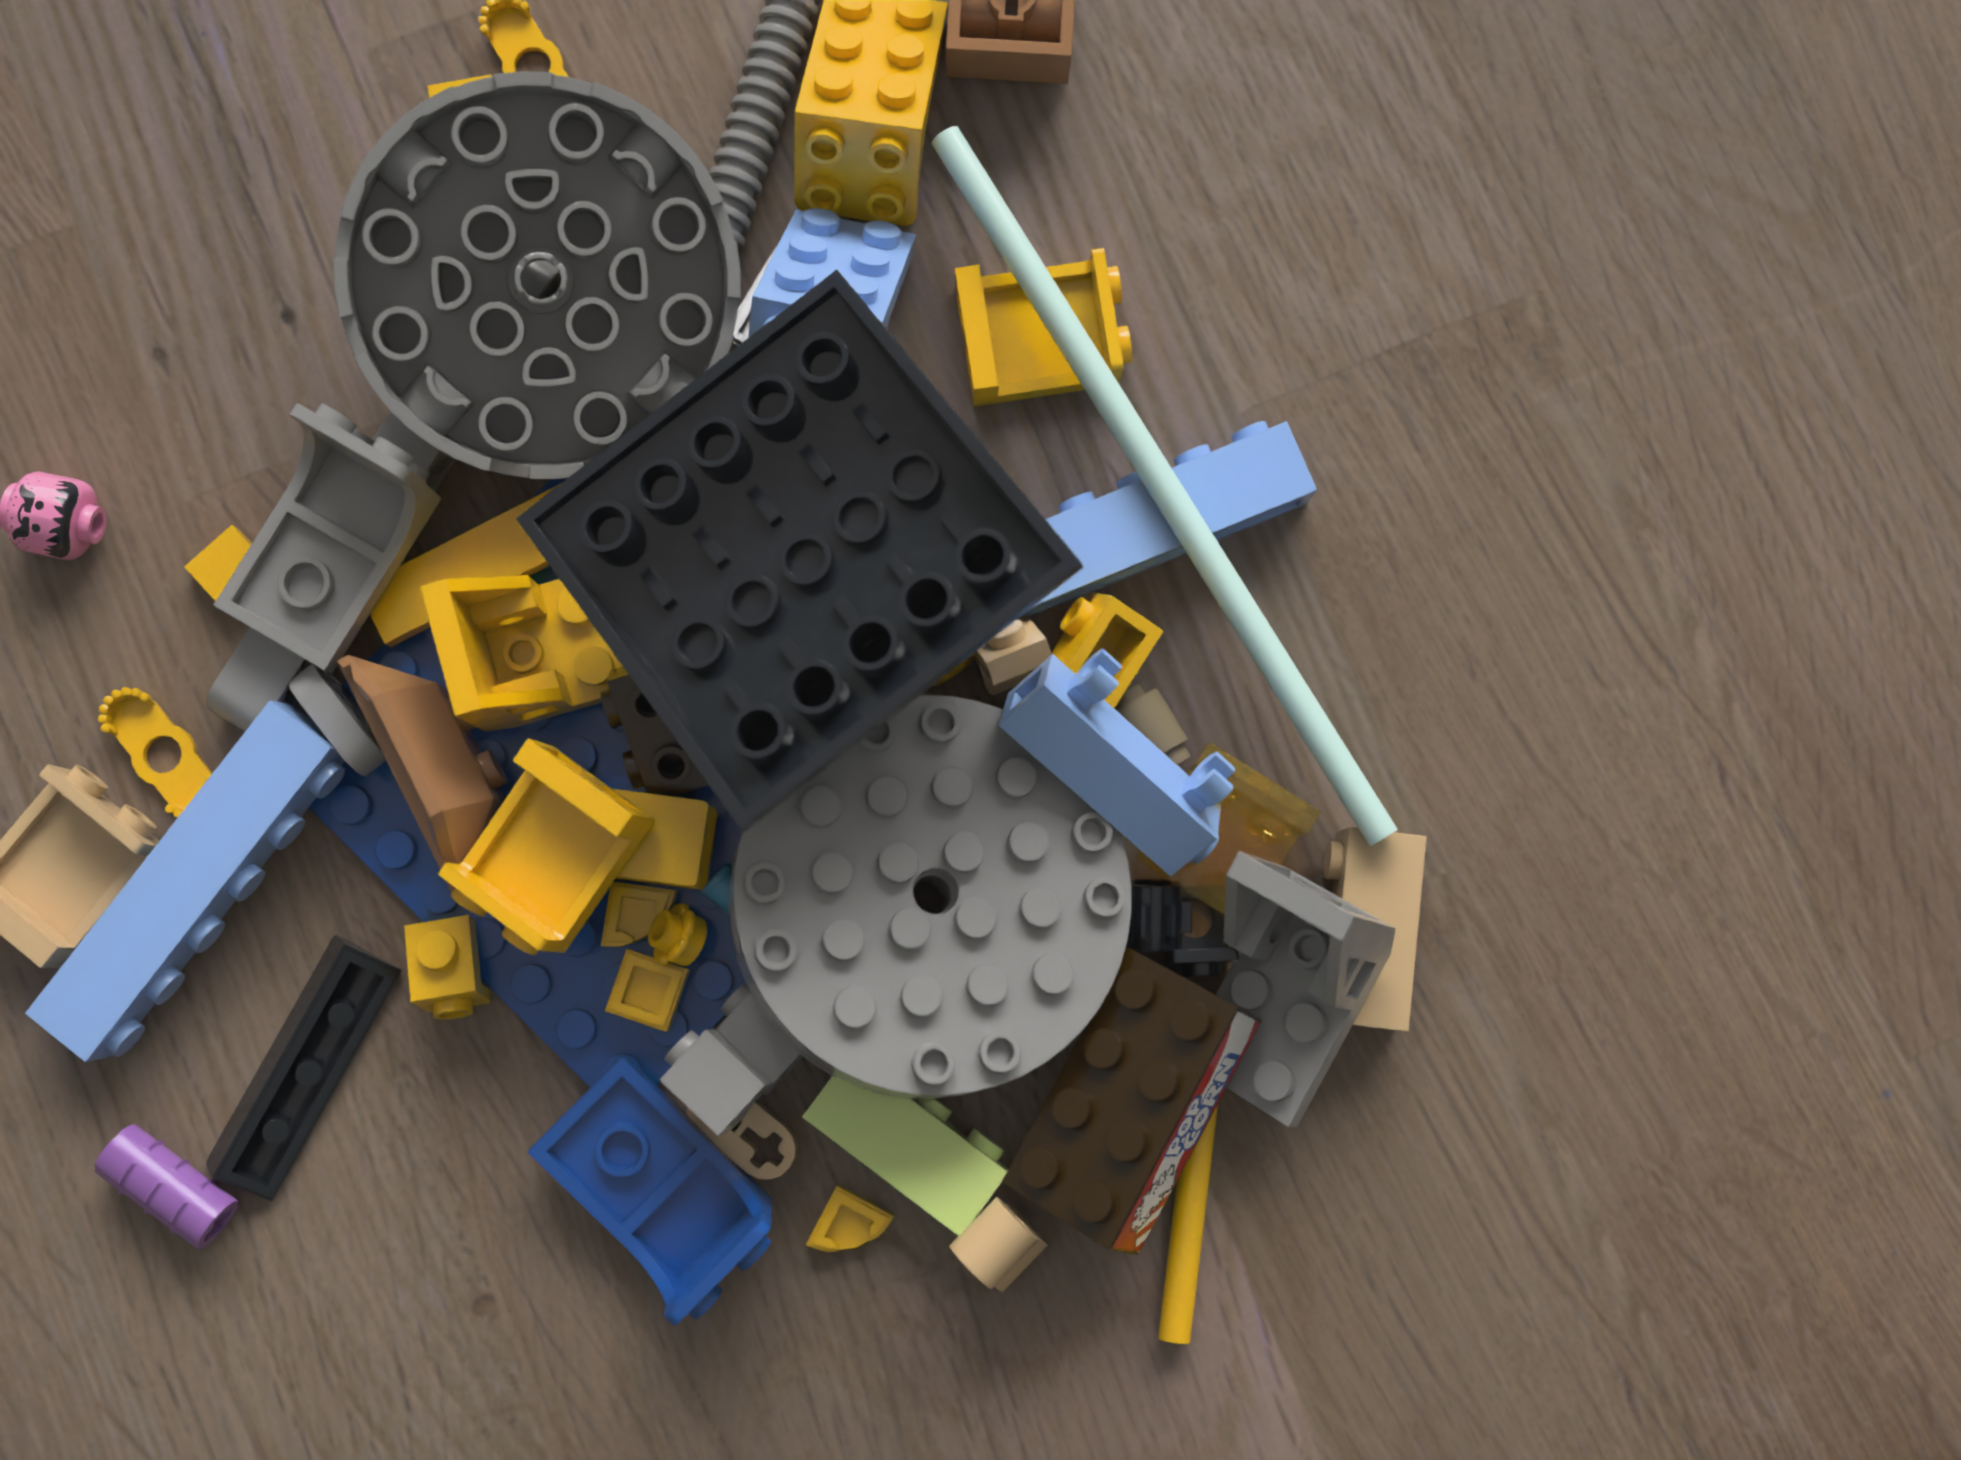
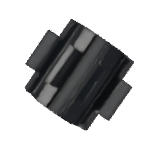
M1164 879L1131 880V919L1126 949L1128 947L1143 952H1166L1182 947V933L1192 932V902L1187 901L1186 896H1182L1183 884H1180L1178 881Z

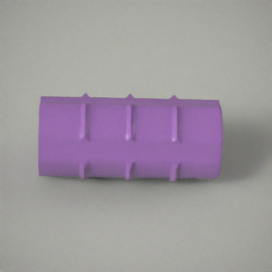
M136 1124L124 1128L111 1140L101 1152L94 1165L95 1173L118 1189L119 1195H126L144 1209V1214L150 1213L170 1229V1233L178 1234L198 1250L209 1245L223 1231L238 1208V1200L216 1185L215 1179H208L189 1164V1160L180 1158L164 1146L163 1141L156 1140Z

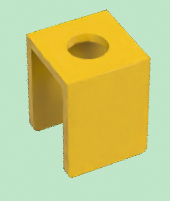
M613 789L655 819V822L616 879L702 890L709 879L718 811L702 800Z

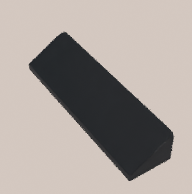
M334 935L211 1151L206 1165L212 1178L270 1201L274 1199L401 972L400 968L338 935Z

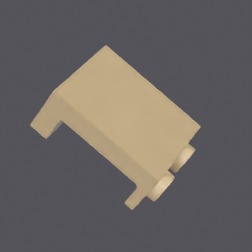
M47 764L39 775L48 784L0 840V935L40 968H61L159 842L152 835L157 826L147 816L127 804H124L121 809L103 795L108 786L95 774L77 764L72 769Z

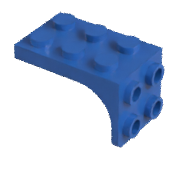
M625 1054L527 1152L638 1260L658 1287L665 1303L663 1317L673 1327L687 1314L693 1320L700 1318L721 1295L723 1289L718 1283L735 1266H738L742 1271L751 1267L771 1243L766 1234L772 1226V1197L743 1169L730 1160L688 1115Z

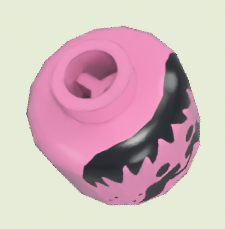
M40 471L32 472L23 476L17 483L10 484L1 498L0 526L3 531L7 532L14 547L27 553L72 561L82 556L91 544H97L105 532L107 522L105 509L98 505L97 495L91 485L78 479Z

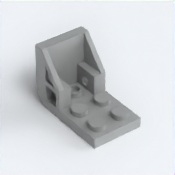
M1241 851L1238 852L1226 874L1223 938L1224 943L1239 951V960L1232 963L1216 995L1258 1017L1262 1022L1227 1089L1287 1127H1298L1391 955L1396 928L1283 865Z

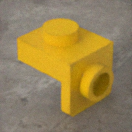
M470 915L404 925L411 1003L428 1013H433L434 1019L450 1020L470 1016L473 1014V1006L491 1002L490 989L481 983L475 919Z

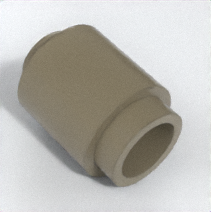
M1138 684L1126 690L1114 709L1176 765L1179 766L1190 759L1192 756L1184 745L1189 739L1158 688L1145 693L1141 684Z

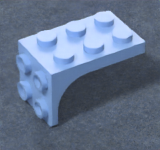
M813 208L806 211L796 209L752 296L748 338L836 269H838L887 328L913 258L916 234L901 231L896 225L885 221H871L865 224L840 219L836 213L826 209Z

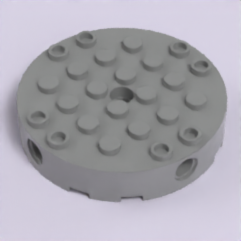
M530 71L493 74L492 77L471 81L455 88L452 86L421 102L401 117L378 140L364 159L351 182L340 213L341 219L337 232L335 258H333L336 303L347 340L354 353L358 367L371 388L387 408L411 431L427 443L457 460L479 469L529 479L569 478L729 353L737 321L739 299L741 297V269L737 241L734 239L722 196L700 159L668 124L646 107L611 88L595 82L592 84L576 78L553 75L551 72ZM546 261L552 264L559 272L561 279L560 287L551 297L537 299L527 294L521 283L522 272L531 262Z
M918 696L745 832L742 830L733 858L728 904L730 931L742 975L760 1010L767 1015L775 1028L789 1041V1045L809 1062L833 1077H839L878 1094L907 1099L956 1097L992 1088L1025 1075L1063 1050L1089 1023L1113 985L1122 963L1131 919V879L1128 858L1121 833L998 726L1003 709L979 701L953 696ZM920 882L928 883L940 891V894L944 896L943 907L940 913H927L916 904L913 896V888L916 884Z

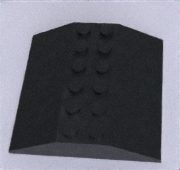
M838 269L516 518L744 832L1084 568L1081 561Z

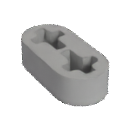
M312 663L288 682L293 695L340 756L357 773L366 777L386 761L362 710L331 673Z

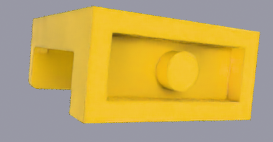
M1104 248L1091 250L1090 259L1084 262L1046 267L1120 385L1124 364L1132 363V346L1128 327H1117L1114 305L1122 304V286L1118 267H1107ZM980 265L955 268V294L973 407L1084 390L1011 272L981 277Z
M528 738L513 759L525 771L465 859L460 864L445 862L438 875L455 887L451 897L462 907L482 917L489 913L506 927L501 934L515 947L531 955H536L538 951L565 953L655 822V819L556 747Z

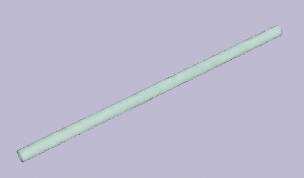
M958 126L945 129L933 139V148L1368 845L1372 846L1388 837L1398 829L962 132Z

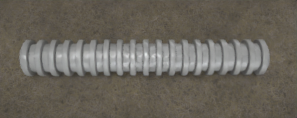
M765 0L766 6L760 11L759 20L761 24L755 27L753 32L755 42L749 45L747 51L750 59L746 60L742 66V73L745 77H741L738 80L736 89L739 95H735L730 104L734 112L726 116L725 126L728 130L723 131L719 138L720 145L723 148L715 151L713 159L717 166L709 169V174L722 196L734 239L737 241L738 251L742 250L745 245V238L741 234L748 232L751 227V221L747 216L754 214L757 208L753 198L760 196L763 189L759 180L766 178L768 173V167L765 162H769L773 158L774 151L770 145H774L779 139V131L776 127H780L785 120V114L782 110L786 109L791 101L790 95L787 92H791L795 88L796 78L794 75L802 67L799 57L805 55L807 51V42L805 40L811 37L813 32L811 22L817 19L819 13L816 5H819L823 0Z

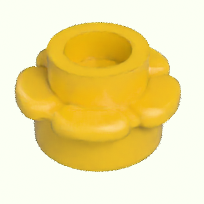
M684 903L676 904L669 911H661L653 920L648 933L649 945L654 947L653 955L655 961L661 965H666L668 962L676 963L680 966L691 964L698 957L704 946L707 936V924L704 918L695 915L692 910H689V906Z

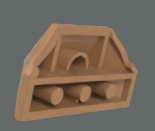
M347 655L337 660L440 870L445 862L460 864L505 800L499 787L507 784V778L496 756L490 749L481 752L471 732L476 727L454 715L447 688L436 682L354 656ZM445 880L450 892L452 893L455 887H453L450 883H448Z

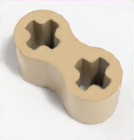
M996 1197L949 1247L957 1258L989 1289L995 1287L1000 1292H1003L1048 1246V1243L1008 1202L1005 1204Z

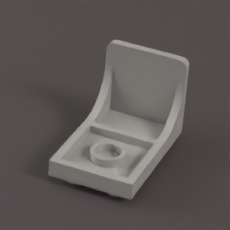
M296 403L289 415L301 425L304 436L303 449L297 469L283 496L213 605L332 674L338 665L337 660L341 659L442 498L425 483L430 473L412 462L414 458L398 446L379 436L376 441H373L367 435L355 429L357 425L325 404L321 403L314 413Z

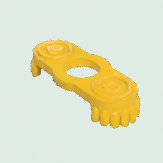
M486 0V6L481 7L480 12L482 15L478 18L481 25L480 31L484 36L488 37L502 61L503 73L516 72V65L521 56L531 51H539L546 54L550 59L549 72L553 73V75L568 77L564 70V62L559 49L552 41L544 38L530 14L528 2L522 0Z
M123 687L121 691L113 690L111 696H105L103 699L104 704L99 706V712L102 714L99 715L98 721L103 724L101 730L117 738L131 756V763L136 774L145 782L156 787L168 803L165 811L178 818L213 772L197 754V746L192 736L182 727L175 726L158 703L152 699L151 695L137 688ZM161 737H172L181 748V759L173 770L166 773H158L150 767L147 761L149 746Z

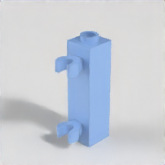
M1103 648L1091 656L1077 674L1054 654H1051L1008 693L998 726L1170 877L1188 862L1197 864L1204 860L1219 841L1218 830L1221 804L1219 802L1233 790V785L1227 778L1235 772V767L1216 751L1205 758L1192 775L1189 776L1104 699L1118 686V681L1113 676L1121 670L1122 665Z

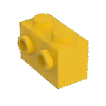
M1089 592L1086 599L1083 597L1078 598L1065 613L1060 624V629L1064 633L1051 654H1054L1077 674L1086 661L1102 648L1122 665L1121 670L1113 676L1118 681V686L1104 699L1115 708L1162 635L1163 630L1114 596Z

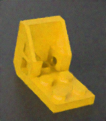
M529 575L451 578L420 586L454 715L485 732L515 728L601 703L600 692L609 689L607 679L610 670L622 667V664L560 579L538 585Z

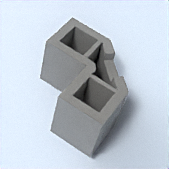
M746 983L742 984L721 1007L720 1011L727 1018L716 1029H706L700 1036L691 1030L676 1043L664 1058L671 1068L659 1079L717 1136L728 1133L744 1118L750 1107L764 1093L767 1096L803 1058L799 1052L789 1045V1041L775 1028L767 1015L760 1010Z

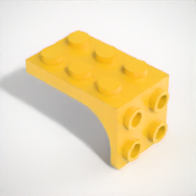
M824 0L795 108L794 203L798 209L806 211L808 209L820 208L830 210L839 217L867 221H885L903 226H908L915 222L918 211L920 172L926 124L947 24V2L933 0Z

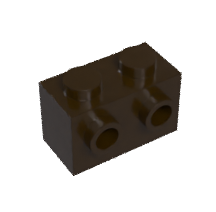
M624 667L610 670L607 679L609 689L600 692L612 729L623 726L631 750L623 752L622 756L633 788L645 787L647 793L674 797L708 786L709 784Z

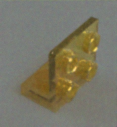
M1208 742L1198 753L1186 774L1191 776L1197 766L1216 751L1235 767V772L1227 778L1233 785V790L1219 802L1221 804L1218 830L1219 841L1216 847L1204 860L1197 864L1188 862L1171 877L1140 849L1136 853V859L1167 880L1180 882V884H1183V890L1225 915L1226 874L1238 852L1241 851L1281 865L1296 839L1308 834L1321 811L1211 742Z

